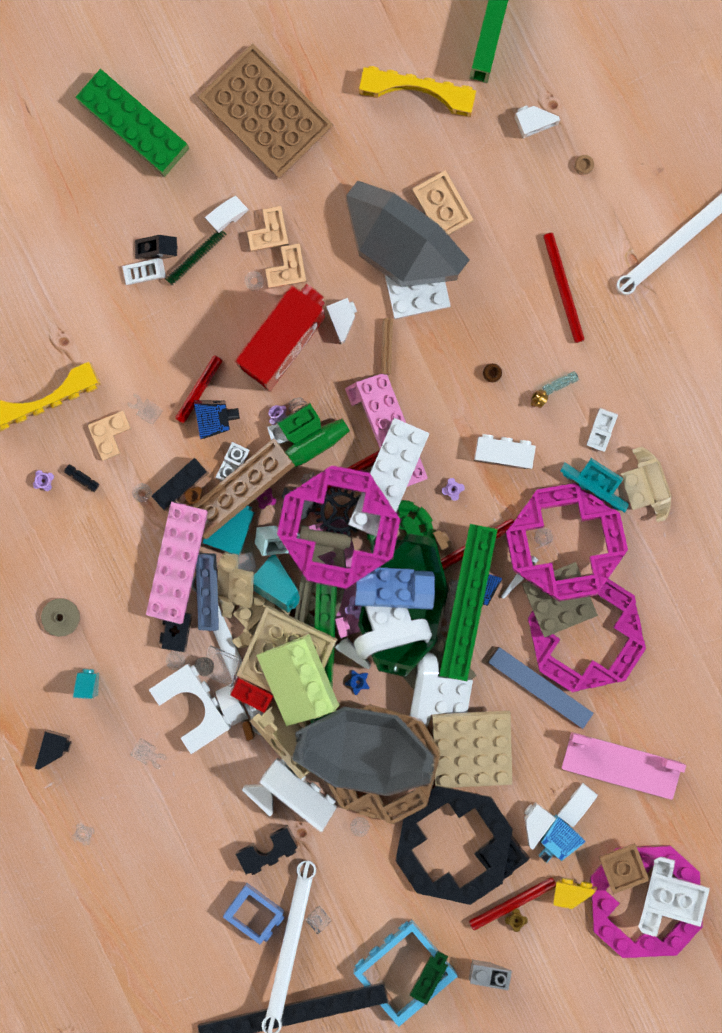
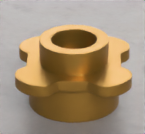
M541 389L536 391L531 397L530 405L538 408L543 407L548 400L546 391Z
M514 909L512 914L505 918V923L510 925L514 932H519L524 924L528 923V918L523 916L519 909Z

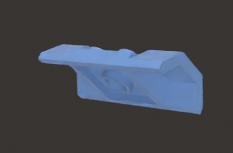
M377 568L356 582L355 606L433 609V572L414 571V569Z

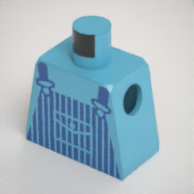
M557 814L554 816L556 818L540 840L545 848L538 856L546 863L554 855L559 860H564L586 842Z

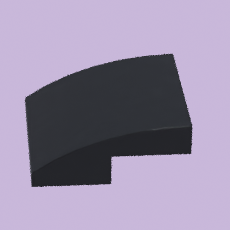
M513 836L511 837L504 879L512 875L517 868L530 859ZM495 837L474 853L486 870L491 866L481 850L496 840Z

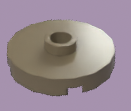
M64 598L54 599L43 608L41 614L42 624L51 635L57 637L67 636L78 627L80 612L77 606L70 600ZM58 614L63 615L62 621L57 619Z

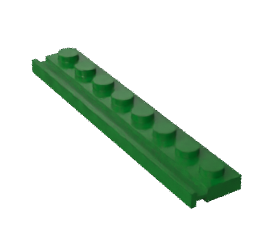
M469 524L439 676L462 681L468 680L498 529Z

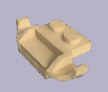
M644 447L633 449L632 451L639 463L637 464L638 468L621 474L632 509L635 510L651 504L656 513V521L666 520L669 515L672 496L660 461Z
M225 552L217 564L218 601L222 606V617L231 619L236 605L251 607L253 603L254 573L238 569V555Z
M255 592L250 608L241 606L233 613L245 626V629L232 642L238 648L249 647L267 606L288 616L290 612L287 613Z

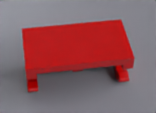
M237 676L235 685L230 690V696L265 713L273 697L271 692Z

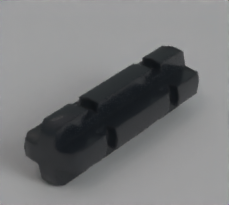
M70 464L64 470L65 474L70 477L72 476L74 480L85 487L87 486L92 492H95L100 485Z

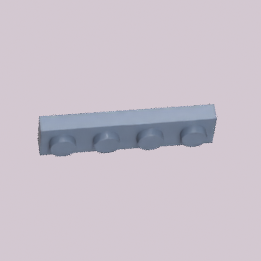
M199 553L196 563L198 630L217 631L219 630L216 554Z

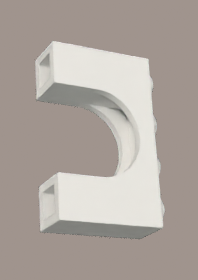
M189 663L149 689L159 706L182 692L193 693L203 701L205 706L204 720L199 726L181 737L186 748L192 754L231 728L230 723L232 722L220 711V705L216 697L212 698L209 694L210 688L205 681L201 682L198 675L200 673L195 665L191 666Z

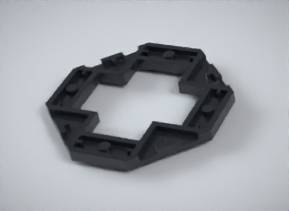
M436 786L430 792L427 806L403 819L395 861L417 894L471 905L503 884L513 828L491 796ZM446 803L450 804L458 818L475 808L496 839L481 850L491 867L461 887L450 871L433 882L412 850L428 839L418 825V822Z

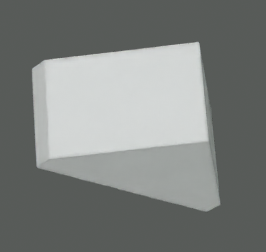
M233 683L215 691L221 711L232 722L230 726L248 719L241 701L230 696V690L234 686Z
M262 784L245 785L242 791L269 816L273 814L272 792Z

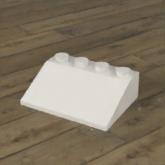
M276 758L263 774L260 783L317 830L322 832L337 808V805L334 804L336 801L330 795L324 796L319 792L321 788L315 783L309 784L305 780L306 776L300 780L283 759Z

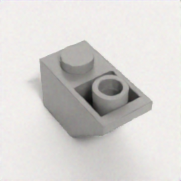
M472 959L469 981L470 984L509 990L512 970L491 962Z

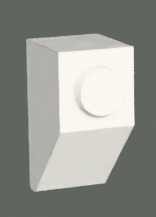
M524 106L518 109L514 117L522 138L556 126L560 122L559 116L535 106L530 108Z
M348 298L326 306L341 344L345 343L355 319L354 313L357 312L354 302H349Z
M536 802L534 805L530 804L524 812L526 814L524 820L527 840L531 849L535 848L556 819L554 815Z

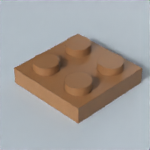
M635 843L599 856L613 894L649 881Z

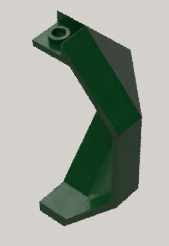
M409 533L395 546L393 558L378 568L414 569V571L433 572V609L407 608L411 621L417 619L427 620L432 636L428 643L425 640H419L371 654L379 672L406 677L437 643L449 590L436 540ZM365 606L361 608L358 627L362 635L373 631Z

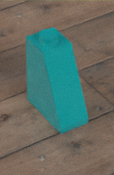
M246 506L208 539L204 538L203 543L240 556L255 512L251 511L253 507Z
M270 555L254 575L253 591L289 613L292 608L294 609L300 601L299 593L277 555Z

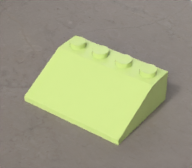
M309 634L256 655L286 726L323 716L335 711L339 707V703Z

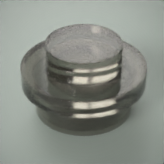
M201 657L196 661L195 668L199 675L208 676L213 672L214 663L208 657Z

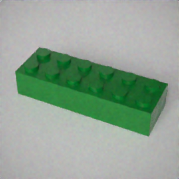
M101 68L75 97L79 104L164 177L190 149L182 138Z

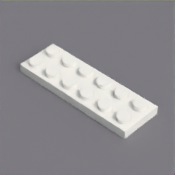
M393 418L370 474L396 512L430 433ZM362 492L348 525L377 537L381 516L362 512L366 494Z

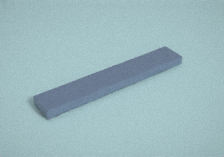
M498 647L488 663L582 729L594 714L502 648Z

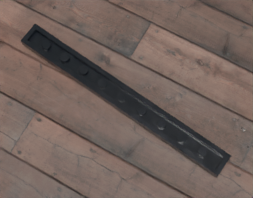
M381 982L285 1004L281 1018L282 1027L386 1004L389 1000L385 984ZM268 1008L201 1023L198 1025L199 1033L262 1032V1022L266 1018ZM269 1018L265 1023L267 1030L269 1029L271 1018ZM276 1019L273 1029L279 1028V1022Z

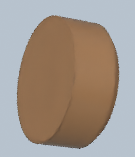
M588 155L579 156L574 164L576 172L580 175L591 173L594 168L593 159Z

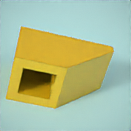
M562 878V880H558L556 883L553 906L573 909L595 894L597 887L592 886L593 883L581 881V884L574 883L573 879Z

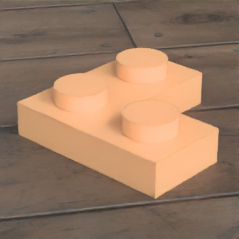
M282 207L263 209L266 228L247 232L251 252L289 245Z
M300 244L281 247L284 266L265 269L269 289L306 282Z
M124 411L88 425L102 461L121 454L114 436L131 429Z

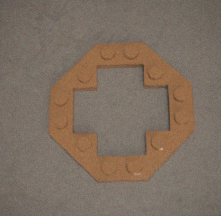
M368 704L361 708V710L398 715L434 755L435 767L431 783L417 787L415 790L387 805H384L378 794L366 793L358 797L355 790L334 787L328 782L327 784L342 809L353 810L362 815L394 824L427 806L441 752L422 719Z

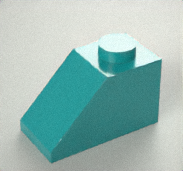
M83 669V672L77 673L73 698L93 699L97 697L99 673H94V669Z

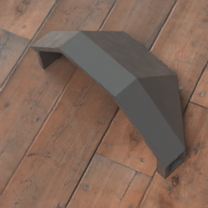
M357 181L346 195V203L359 257L402 287L458 280V275L470 259L438 223L397 194L361 181Z
M343 707L295 732L297 744L292 760L334 787L389 796L431 783L435 767L434 755L398 715Z

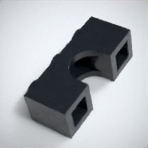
M193 458L151 497L164 511H167L170 508L171 502H177L187 490L199 483L209 472L196 458Z
M288 825L271 833L270 838L274 847L270 852H260L254 843L236 852L235 855L246 875L249 873L252 875L257 874L262 870L261 867L267 864L272 866L279 862L278 858L284 855L289 857L296 853L298 844Z

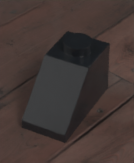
M155 235L135 240V259H166L177 256V237Z
M51 730L45 731L35 769L39 770L62 757L66 752L69 753L72 741H69L70 735Z

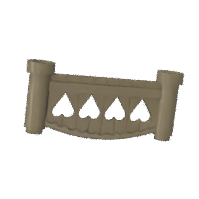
M301 526L299 539L316 542L312 558L313 562L326 564L318 556L333 551L336 554L333 558L335 562L333 566L346 568L344 551L346 548H350L351 537L345 534L309 529V526ZM302 573L299 587L300 601L296 606L295 619L315 628V617L309 611L315 609L316 597L312 593L316 592V582L308 581ZM337 587L336 616L342 603L345 588Z

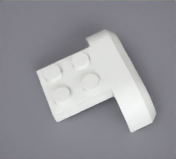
M365 606L373 631L357 638L354 641V646L358 657L366 660L371 654L419 640H425L428 643L432 633L427 620L417 619L411 621L407 608Z
M427 653L417 664V676L410 716L422 719L427 727L432 714L467 713L473 680L468 678L467 681L438 676L437 658L433 653Z
M665 857L655 859L643 913L638 925L642 933L656 937L662 916L701 926L710 888L672 877L675 860Z

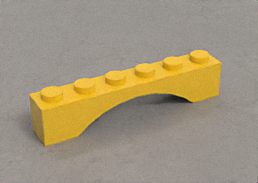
M375 66L363 68L359 87L360 95L375 98L400 90L419 91L438 99L452 114L471 117L476 90L467 85L458 87L447 81L439 83L435 82V79L432 78L419 79L413 74L400 75L397 71H381Z
M86 362L71 369L61 386L40 400L29 403H9L0 400V432L10 428L9 424L14 422L19 424L26 421L27 417L32 414L38 416L44 413V409L50 406L52 409L61 406L62 401L69 399V401L77 399L82 392L90 393L97 390V386L101 385L92 363Z

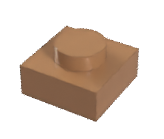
M437 530L433 533L441 550L449 547L447 543L450 540L445 531Z

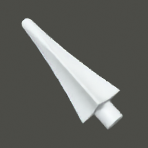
M533 555L531 557L532 565L534 566L538 562V559ZM516 574L501 597L504 599L524 578Z

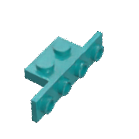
M590 458L581 472L564 462L560 470L564 477L569 480L573 479L584 490H590L598 499L610 503L615 510H621L624 513L627 511L629 503L614 494L623 481L621 476L593 458Z

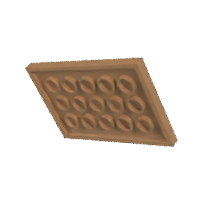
M253 43L198 96L278 179L333 127V124Z

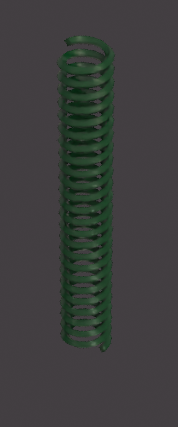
M223 230L220 233L217 231L216 233L213 232L211 237L209 236V239L202 243L194 253H191L187 260L185 259V262L183 261V264H180L165 280L174 286V283L181 279L180 277H183L189 271V268L192 269L196 265L195 262L198 263V260L200 261V258H203L202 256H205L211 250V247L214 248L218 244L217 241L220 242V239L222 240V237L225 238L227 234Z

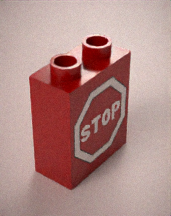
M305 284L301 290L291 285L236 358L235 362L238 367L271 392L325 320L324 308H322L325 304L323 301L324 297L308 284Z

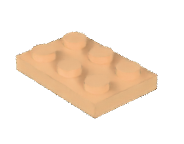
M446 170L412 189L426 216L438 223L448 235L474 221Z

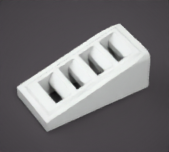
M159 258L122 266L126 285L166 278L163 260ZM146 266L149 267L150 276L147 274ZM140 267H141V272H142V277H141V278H140L139 269H138V268H140ZM130 269L134 270L135 279H132Z
M345 637L335 646L336 650L367 669L371 667V663L367 659L364 660L358 657L355 646L348 637Z

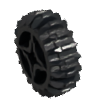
M332 487L330 488L331 495L326 492L325 496L327 498L324 500V504L315 505V507L321 508L320 511L315 512V515H321V518L316 519V522L323 521L320 529H324L327 526L326 532L333 530V533L340 532V534L346 532L348 537H350L351 529L355 533L358 530L348 525L350 521L348 511L352 506L357 505L360 495L355 498L356 491L354 490L349 494V489H345L342 492V488L338 487V492H335ZM345 496L351 500L344 505H339L334 498ZM329 502L333 507V514L326 519L325 508ZM334 504L341 509L342 507L346 508L344 516L347 520L341 517V515L339 517L336 516L338 511ZM337 519H342L348 526L345 528H335L331 523Z

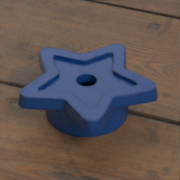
M352 670L351 679L345 682V685L352 687L355 695L361 689H369L370 687L366 682L368 673L359 675Z

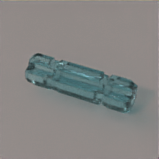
M573 371L567 374L568 376L565 375L552 381L551 384L544 385L542 390H545L547 395L552 394L554 390L556 392L570 385V383L578 381L579 377Z

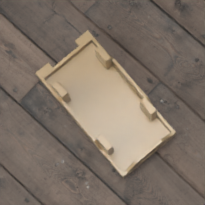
M274 698L269 703L270 708L262 715L258 713L250 720V723L301 780L310 771L292 760L297 744L295 732L308 725L303 721L299 724L286 726Z

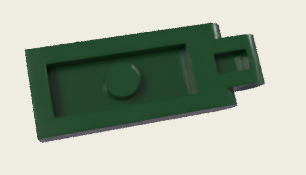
M437 951L434 957H429L409 996L425 1005L428 1004L448 967L445 963L448 959L446 954Z

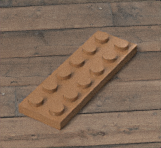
M274 438L192 506L208 511L202 537L208 539L295 466Z

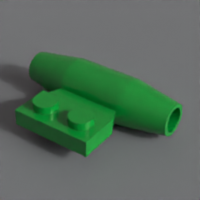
M309 402L278 421L277 423L286 438L294 443L285 451L295 465L293 468L309 462L333 447L349 433L350 430L344 420L341 418L321 427V419Z

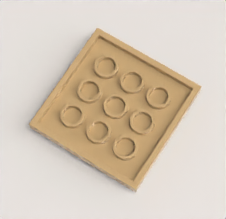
M267 606L237 676L272 692L256 656L257 654L309 634L323 668H325L337 639Z
M510 711L432 714L433 740L441 752L435 774V787L512 785Z

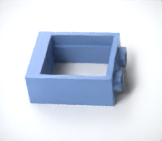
M246 883L225 911L223 918L255 942L261 944L263 940L267 942L273 933L271 929L274 925L278 927L284 919V916H282L284 909L249 883ZM248 895H251L275 913L260 935L234 917V914Z

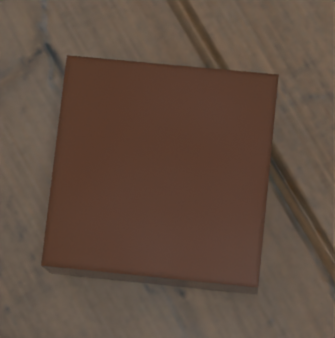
M250 720L242 721L241 724L246 741L253 740L255 736Z

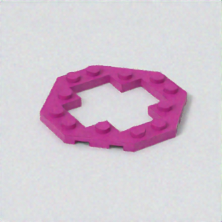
M331 465L317 476H314L294 491L285 495L277 535L308 581L346 589L393 558L400 518L370 473ZM328 485L366 493L362 512L381 516L374 553L354 550L350 569L313 562L312 558L316 542L297 538L304 500L324 504Z
M575 483L537 489L506 532L513 571L559 602L597 595L628 551L620 513L603 504L604 502L592 494L583 491ZM578 504L581 522L601 519L608 553L589 557L593 575L556 581L552 563L532 565L526 531L544 528L542 509Z
M610 579L606 581L597 595L623 611L613 628L627 636L628 640L609 669L591 660L581 676L551 656L560 638L553 634L543 637L533 610L528 617L539 671L571 692L626 681L646 650L635 595Z
M672 846L637 847L646 873L654 866L655 859L665 857L675 860L673 874L678 879L701 885L700 872ZM602 865L590 876L591 883H593L592 886L597 887L595 894L591 896L593 931L622 958L677 956L703 927V921L701 926L679 921L662 941L657 936L642 933L634 942L607 918L620 903L606 891L609 883Z

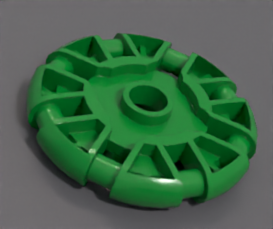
M401 500L397 509L400 518L399 529H404L407 534L436 539L433 535L436 530L433 529V520L430 514L422 506H416L415 502ZM410 511L417 514L414 520L407 516ZM424 524L426 531L420 533L418 525ZM367 533V540H369L371 545L369 548L374 553L376 537ZM396 538L395 546H396L401 540H399V539Z

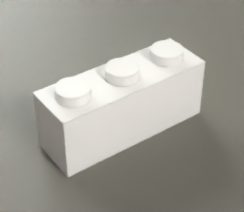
M482 434V437L477 438L474 461L532 469L536 446L531 445V441L520 440V443L512 442V438L501 437V440L493 439V435Z

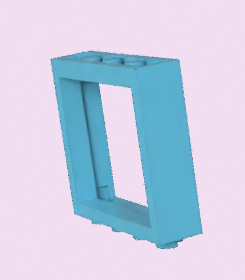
M413 920L406 921L398 927V932L394 935L392 933L383 940L384 944L380 947L375 946L369 952L370 956L365 960L363 958L354 965V975L364 986L372 985L363 973L411 932L415 934L433 957L439 950ZM448 961L445 962L448 965L446 972H444L430 1000L458 977L457 972ZM413 999L398 1013L388 1003L381 1004V1007L399 1027L425 1004Z

